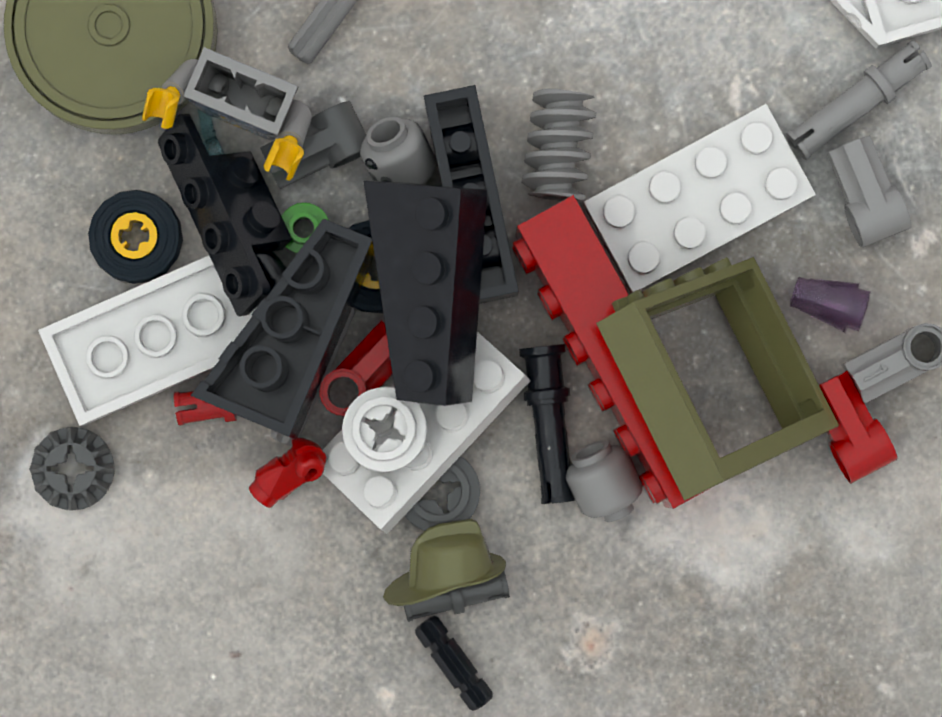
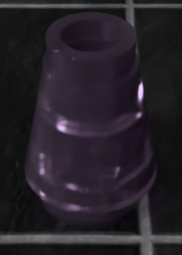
M798 277L790 307L800 309V311L846 333L847 328L860 331L871 291L860 289V283Z

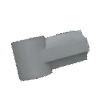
M870 135L846 143L827 153L847 202L844 206L847 221L860 247H866L911 229V219L903 197L896 186L890 185Z
M928 323L908 328L903 333L843 363L844 371H848L864 404L929 370L939 368L942 365V328ZM917 334L928 336L934 344V355L927 363L920 362L912 355L910 349L911 341Z

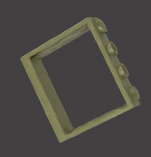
M728 257L705 269L699 267L675 280H672V278L666 279L643 292L641 289L636 290L630 295L611 303L615 313L596 323L684 501L839 426L754 257L731 265ZM714 295L782 427L781 430L721 458L651 321L654 318Z

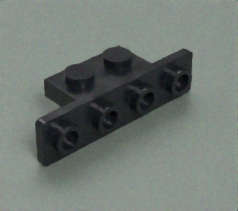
M180 114L175 118L173 127L166 129L158 139L162 157L173 175L183 203L190 212L201 236L203 246L213 262L222 282L224 292L229 297L236 315L239 317L249 315L271 291V287L255 254L283 250L292 238L251 151L209 156L191 115Z

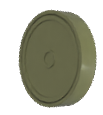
M7 0L4 12V38L13 70L27 92L41 106L55 117L76 128L94 133L117 135L142 131L162 123L163 119L159 117H149L146 121L142 120L148 90L162 88L166 80L185 61L189 59L199 60L204 47L216 51L217 18L213 0ZM185 100L179 104L176 113L186 106L189 101Z

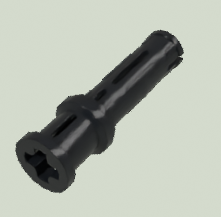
M565 344L519 349V356L525 359L526 373L530 380L528 390L523 394L524 401H527V406L532 405L541 482V504L575 501L566 481L567 469L570 467L564 402H568L570 388L564 386L561 355L566 352Z

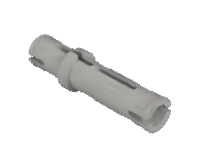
M911 40L907 43V46L877 68L871 65L863 71L864 78L794 130L786 133L795 149L799 147L798 153L807 160L811 157L810 155L880 103L889 104L896 98V91L923 71L932 67L926 53L923 51L919 54L920 46Z

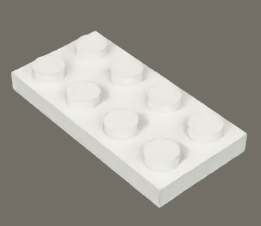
M765 104L584 201L583 205L630 292L633 293L809 200L816 194L770 109Z
M208 255L38 331L79 426H85L212 370L230 342L236 339L251 319V314L254 310L246 316L239 317L236 315L229 297L224 292L222 282L213 262Z
M477 332L472 402L447 406L418 403L425 415L428 429L424 449L409 466L389 473L366 469L356 462L347 451L341 430L323 449L327 457L323 474L379 529L388 534L523 390L530 380ZM393 375L382 387L395 388ZM394 410L392 416H388L384 423L372 422L366 419L365 423L370 425L371 429L378 434L377 446L374 451H377L379 445H383L387 438L404 441L405 437L401 436L399 431L393 427L394 415L397 410Z

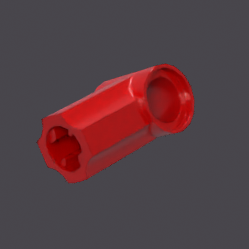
M382 320L337 368L327 374L321 382L319 390L320 399L324 407L331 413L344 417L349 408L337 407L330 399V388L337 380L343 378L353 380L358 386V396L368 390L382 387L393 375L386 328Z
M848 371L819 385L839 424L838 427L827 432L831 439L829 447L838 467L850 484L898 459L888 434L876 418L872 419Z

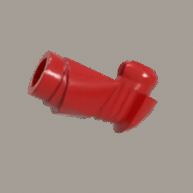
M306 438L293 439L291 449L287 450L280 457L276 456L257 469L255 480L249 486V491L253 497L262 505L272 508L278 500H284L305 482L314 481L321 477L327 457L317 443Z

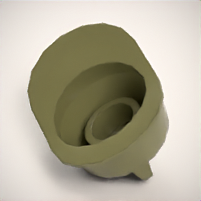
M466 519L438 524L426 529L417 537L410 551L409 572L394 580L385 589L383 598L389 605L395 606L412 605L429 600L457 588L484 583L498 577L505 570L506 561L500 555L489 553L480 526L476 520Z

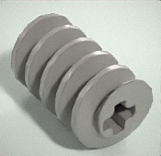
M541 89L533 92L532 101L545 109L537 110L530 114V122L543 130L528 133L527 137L529 144L540 149L539 151L525 154L524 163L538 170L522 175L521 183L535 190V192L528 193V195L563 201L574 195L577 202L585 200L586 195L573 189L572 183L588 180V174L575 168V162L591 158V153L577 147L579 141L593 139L594 133L580 126V121L596 118L595 111L583 106L584 100L595 98L593 95L562 89Z

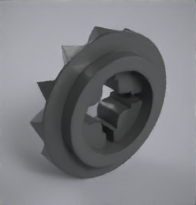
M67 427L50 432L35 447L29 470L32 475L35 491L51 506L64 510H80L94 505L107 493L114 477V460L109 447L97 434L84 428ZM73 445V454H75L76 462L85 463V466H94V471H85V474H78L73 484V492H70L67 476L58 474V471H51V466H58V464L67 462L70 446Z
M462 456L439 478L442 483H455L457 481L461 483V486L454 488V491L447 495L448 504L446 506L449 512L444 514L442 507L438 506L435 499L428 501L423 499L418 501L405 515L414 526L425 531L438 524L466 520L472 517L480 499V484L475 470Z

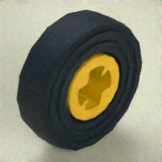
M141 190L119 192L105 200L94 213L88 231L90 252L98 266L114 279L132 284L149 282L167 273L178 259L183 242L181 222L173 208L156 194ZM133 223H142L141 230L144 232L149 231L150 236L148 242H140L138 251L127 250L130 247V243L127 241L122 243L123 232L131 231Z

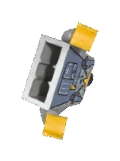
M205 47L199 60L189 59L181 64L162 85V88L148 90L142 114L143 121H146L149 117L162 118L161 128L169 129L174 125L178 105L188 100L203 113L271 141L278 137L274 141L263 167L267 172H269L271 165L284 169L288 173L286 177L288 181L293 179L303 158L304 150L302 147L312 118L309 107L298 100H294L299 88L297 85Z

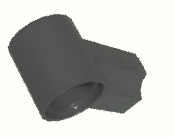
M351 102L339 103L312 117L302 147L304 155L292 180H286L288 173L284 169L271 165L270 171L280 189L328 166L332 169L360 157L361 144L366 133ZM274 141L260 147L265 160Z

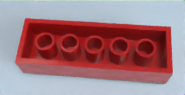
M572 195L518 225L515 234L517 241L513 242L512 250L525 274L527 275L535 271L543 287L538 289L537 295L550 319L553 320L559 316L569 332L562 340L574 363L578 366L585 362L595 380L587 384L597 405L602 412L611 408L620 424L618 428L613 430L619 445L623 447L630 457L637 455L646 471L639 475V479L653 504L663 502L665 508L674 509L699 494L684 501L596 324L615 313L611 303L629 294L576 198Z

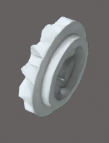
M379 387L364 392L351 403L343 419L342 436L347 451L356 462L366 469L389 473L409 466L424 449L428 426L423 410L417 402L396 400L395 388ZM394 410H397L394 415L393 427L399 431L401 436L405 437L404 441L387 438L383 445L380 444L377 451H374L377 446L378 434L371 429L370 425L365 423L366 419L372 422L384 423L388 416H392Z

